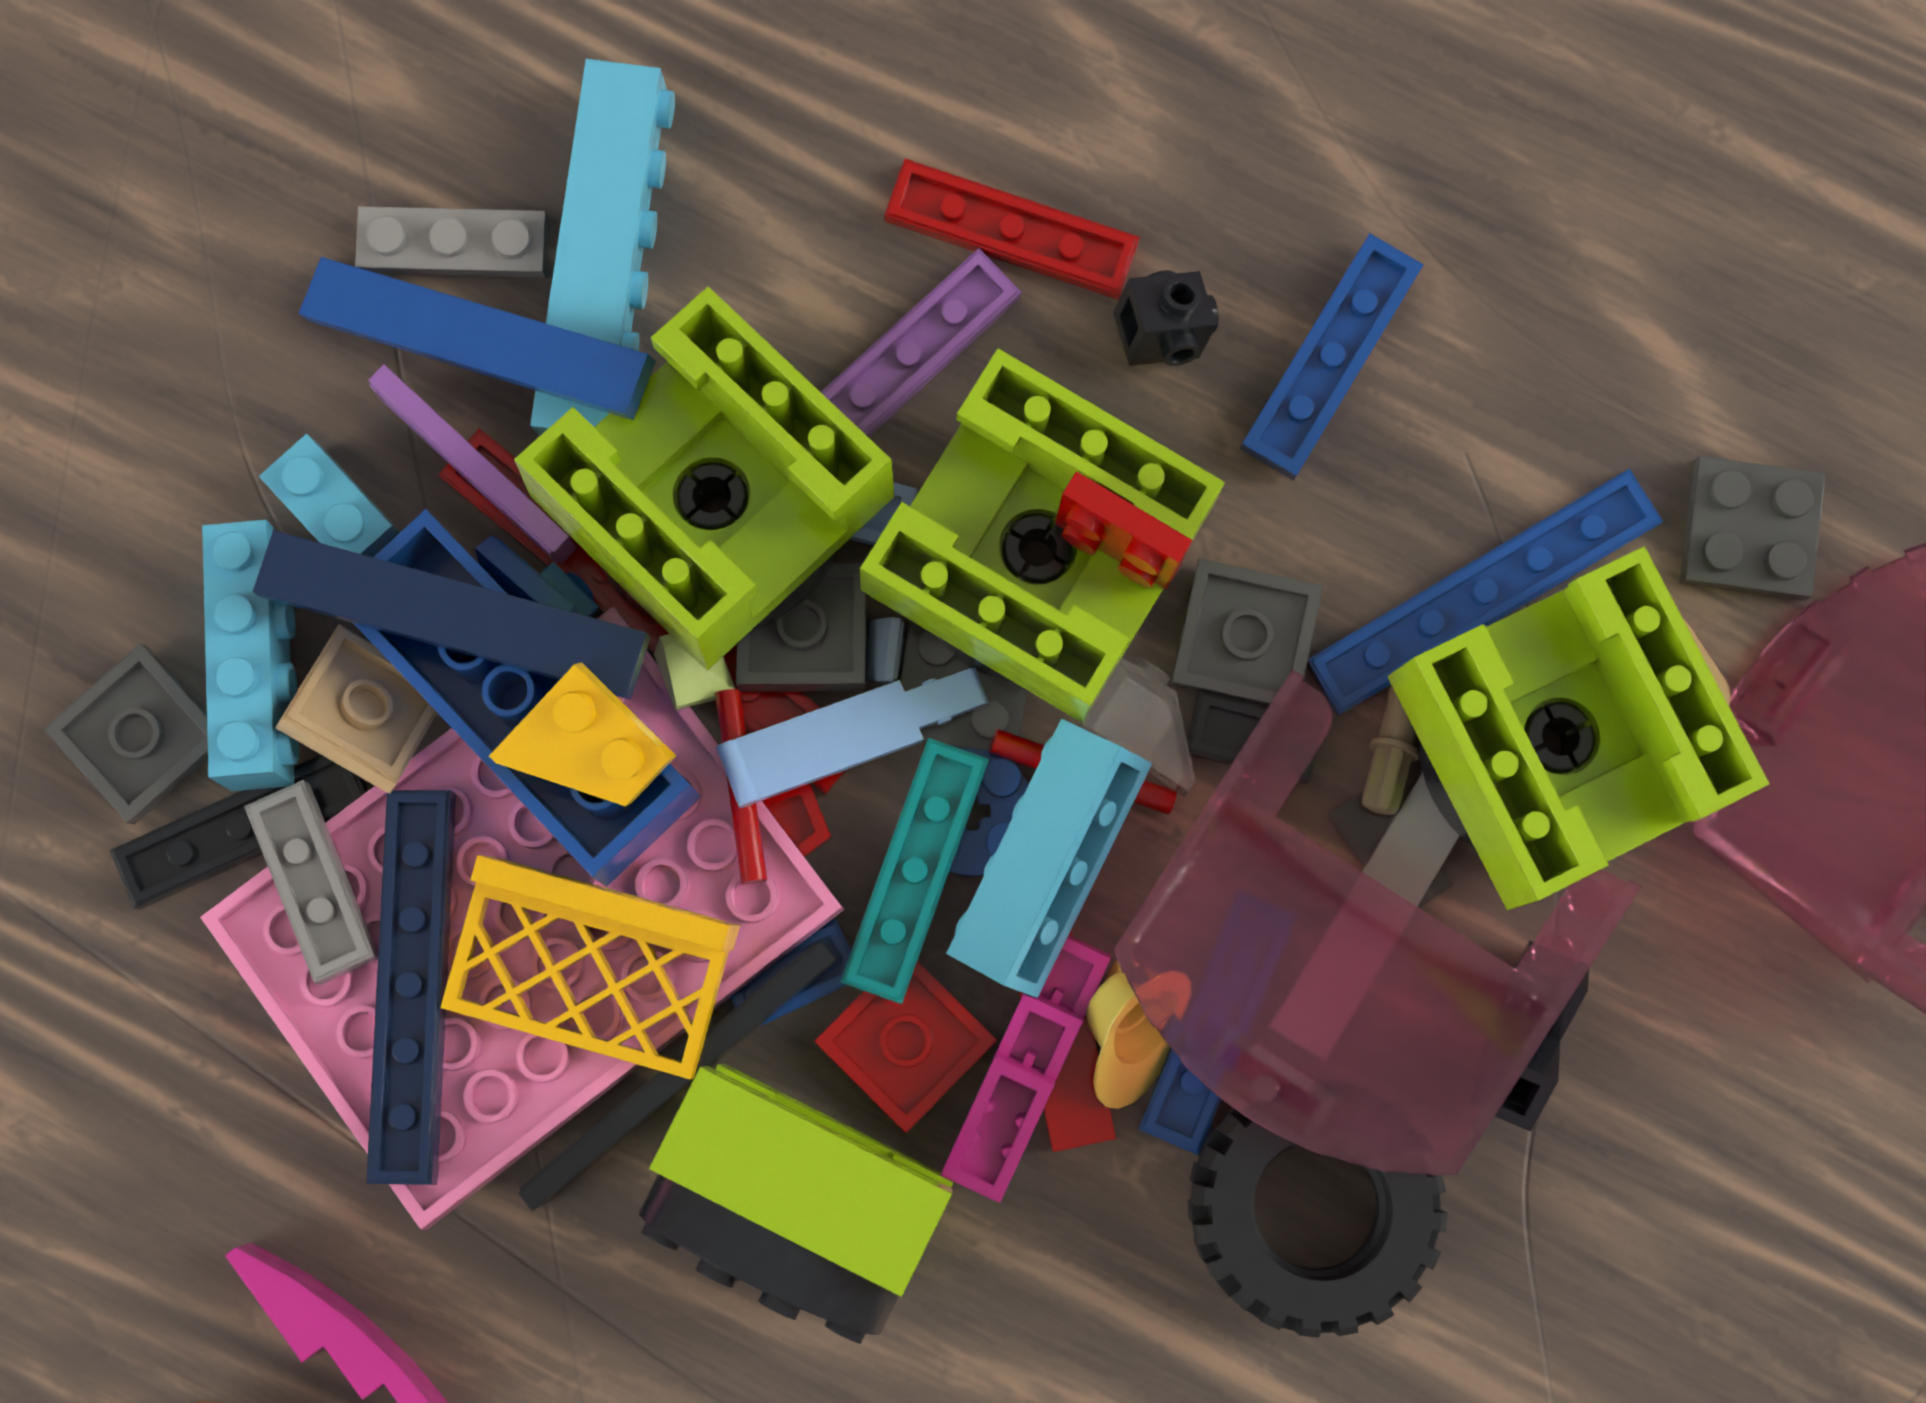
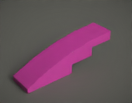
M1068 935L1038 998L1025 993L1022 994L945 1163L941 1176L998 1203L1001 1202L1082 1025L1089 1002L1095 994L1111 960V954Z
M254 1243L235 1247L225 1255L301 1362L318 1355L326 1349L362 1400L385 1385L397 1403H448L414 1360L373 1321L311 1274Z

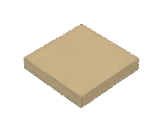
M338 624L275 729L390 794L437 712L371 642Z

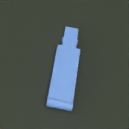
M975 667L936 680V678L929 679L923 682L922 686L908 691H904L901 681L898 680L745 736L726 741L716 746V750L739 808H743L921 743L923 736L920 729L936 723L938 725L948 723L955 716L989 704V700Z

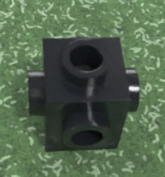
M1163 270L1145 277L1129 278L1113 312L1129 366L1162 362L1170 366H1178L1198 359L1212 333L1216 331L1219 321L1217 303L1212 295H1207L1200 271L1175 273L1170 270Z

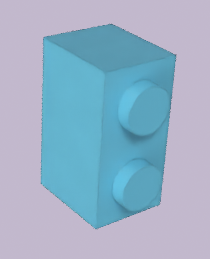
M307 433L259 475L261 480L319 543L374 557L400 533L398 528L327 451Z

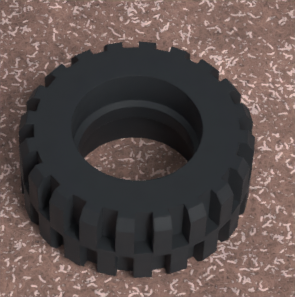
M1303 1079L1293 1080V1082L1280 1085L1273 1084L1257 1090L1256 1095L1244 1102H1237L1225 1112L1227 1116L1216 1129L1211 1128L1203 1142L1205 1146L1198 1162L1194 1161L1189 1179L1192 1182L1191 1199L1187 1200L1188 1219L1192 1222L1195 1236L1193 1241L1200 1258L1206 1264L1213 1279L1244 1311L1246 1310L1257 1317L1261 1322L1278 1330L1284 1328L1295 1331L1299 1336L1319 1338L1320 1333L1334 1332L1340 1337L1359 1333L1358 1326L1371 1321L1379 1325L1394 1316L1392 1308L1402 1299L1410 1302L1423 1288L1417 1283L1427 1267L1434 1270L1441 1251L1435 1249L1438 1233L1446 1232L1448 1212L1441 1210L1440 1194L1445 1193L1446 1188L1442 1172L1436 1171L1430 1157L1434 1154L1426 1138L1418 1135L1410 1126L1411 1120L1397 1107L1390 1106L1379 1099L1380 1096L1363 1088L1341 1082ZM1309 1143L1333 1145L1352 1155L1368 1173L1376 1194L1375 1220L1364 1244L1349 1259L1326 1268L1300 1267L1276 1255L1261 1236L1254 1212L1257 1185L1268 1165L1288 1149Z

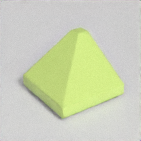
M670 634L660 636L654 656L675 710L715 700L716 692L735 689L724 657L707 671Z

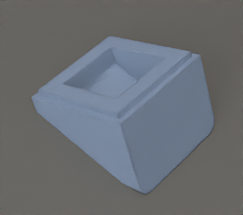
M889 617L866 620V686L882 687L900 679L906 632L905 624L901 618Z

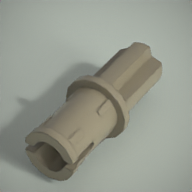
M1391 686L1387 694L1388 701L1379 735L1370 741L1369 748L1374 754L1362 797L1363 806L1372 812L1386 815H1394L1399 810L1410 764L1419 758V750L1415 747L1417 734Z

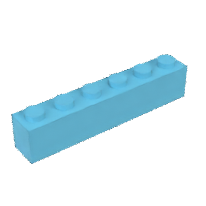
M593 59L585 60L546 324L639 351V333L631 332L634 310L644 309L648 293V272L640 271L643 249H653L657 232V212L649 210L652 188H662L666 170V152L658 150L661 128H671L675 108L674 91L667 90L661 68ZM535 391L530 426L539 437L572 407L594 427L609 413Z

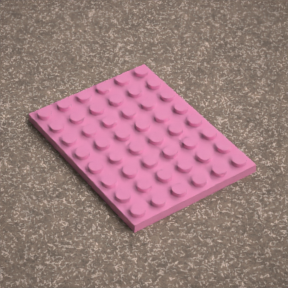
M614 606L597 618L630 628ZM647 650L631 700L616 697L676 755L670 764L702 797L607 887L594 879L452 728L411 758L393 789L451 790L456 793L447 982L476 883L470 881L477 855L499 857L740 925L734 950L729 951L713 1010L843 912L844 909L762 801L756 804L767 881L749 885L741 884L727 778L716 750V746L719 744L691 707L679 710L674 709L658 664ZM374 786L328 820L326 825L378 952L387 792ZM267 866L200 918L368 1154L378 959L322 985L314 983ZM489 899L483 926L495 946L520 932L524 927L511 904ZM527 909L534 923L547 916V914ZM561 918L539 931L556 964L586 947L583 938L572 921ZM588 926L596 941L611 933ZM622 936L601 948L618 981L649 964L636 939ZM529 937L499 954L516 986L546 970ZM477 941L473 958L484 952L479 941ZM651 944L658 958L673 951L672 949ZM685 953L663 966L681 999L703 987L710 960ZM592 955L561 971L578 1004L609 987ZM489 960L469 971L462 995L463 999L486 1005L506 993ZM654 972L623 989L640 1022L672 1005ZM552 978L521 994L533 1018L536 1020L549 1022L569 1010ZM614 995L583 1012L596 1037L612 1040L631 1029ZM699 999L685 1007L692 1020L694 1019ZM512 1001L498 1007V1009L518 1014ZM446 1010L437 1185L389 1184V1186L421 1230H428L641 1065ZM677 1013L670 1015L645 1030L657 1053L686 1032ZM573 1018L560 1025L561 1027L581 1032ZM636 1035L621 1043L643 1050Z

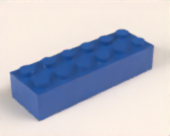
M427 509L420 513L373 557L507 594ZM353 623L594 879L606 887L702 797L670 763L627 806L497 764L489 755L559 680Z

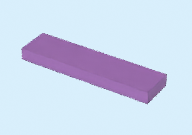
M978 248L825 387L821 393L869 438L1021 299L1022 292Z
M383 364L369 379L371 383L369 386L386 406L556 564L558 562L562 564L577 549L566 532L386 365Z

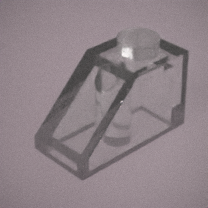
M1122 657L1083 723H1079V727L1153 763L1148 774L1185 797L1195 784L1196 779L1177 693L1166 686L1170 677L1145 659L1138 657L1135 663L1132 664Z

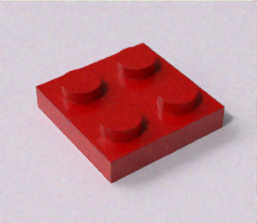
M1077 471L1062 493L1055 524L1064 529L1061 536L1068 543L1090 555H1095L1097 550H1100L1120 562L1118 570L1125 577L1140 586L1152 588L1153 584L1156 583L1167 590L1193 541L1192 539Z
M917 961L902 1004L863 991L814 1042L907 1133L987 1052L997 1039Z

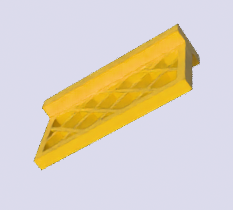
M477 855L470 881L476 883L440 1008L686 1079H694L729 951L734 950L740 925L499 857ZM490 898L511 904L524 927L520 932L495 946L483 926ZM527 909L547 914V916L534 923ZM562 918L574 922L586 947L556 964L539 931ZM588 926L611 933L596 941ZM622 936L636 939L649 964L618 981L601 948ZM529 937L546 970L516 986L499 954ZM477 941H479L484 952L473 958ZM651 944L672 949L673 951L658 958ZM685 953L710 960L703 987L681 999L663 966ZM592 955L609 987L578 1004L561 971ZM489 960L506 993L486 1005L463 999L462 995L469 971ZM654 972L672 1005L640 1022L623 989ZM552 978L569 1010L549 1022L536 1020L533 1018L521 994ZM614 995L631 1029L612 1040H606L595 1036L583 1012ZM699 999L695 1016L692 1020L685 1007ZM512 1001L518 1014L498 1009V1007ZM674 1013H677L689 1035L682 1061L659 1055L645 1031ZM573 1018L581 1032L564 1028L560 1025ZM636 1035L643 1050L621 1043Z

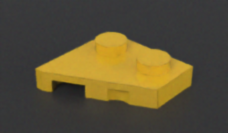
M581 662L574 664L489 757L497 764L627 806L650 785L676 755Z

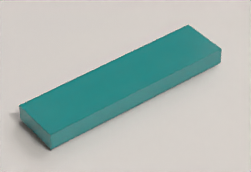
M928 738L841 978V983L900 1004L903 1003L989 759Z

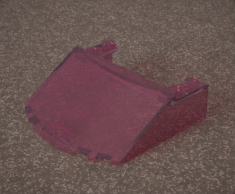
M1926 543L1905 549L1904 557L1871 571L1867 566L1851 575L1848 585L1833 593L1820 603L1816 599L1804 608L1757 656L1731 695L1729 707L1770 784L1702 819L1694 821V836L1701 845L1864 981L1869 983L1871 979L1926 1014V946L1908 935V932L1926 911Z
M1292 670L1117 943L1114 952L1122 973L1125 974L1128 983L1143 1008V1013L1152 1026L1158 1030L1166 1043L1181 1058V1062L1198 1079L1245 1117L1274 1134L1310 1151L1349 1163L1367 1166L1366 1168L1384 1172L1395 1171L1430 1175L1458 1174L1642 886L1631 879L1624 881L1606 871H1597L1569 885L1517 968L1511 967L1276 818L1329 735L1333 724L1332 709L1325 696L1311 687L1303 675Z

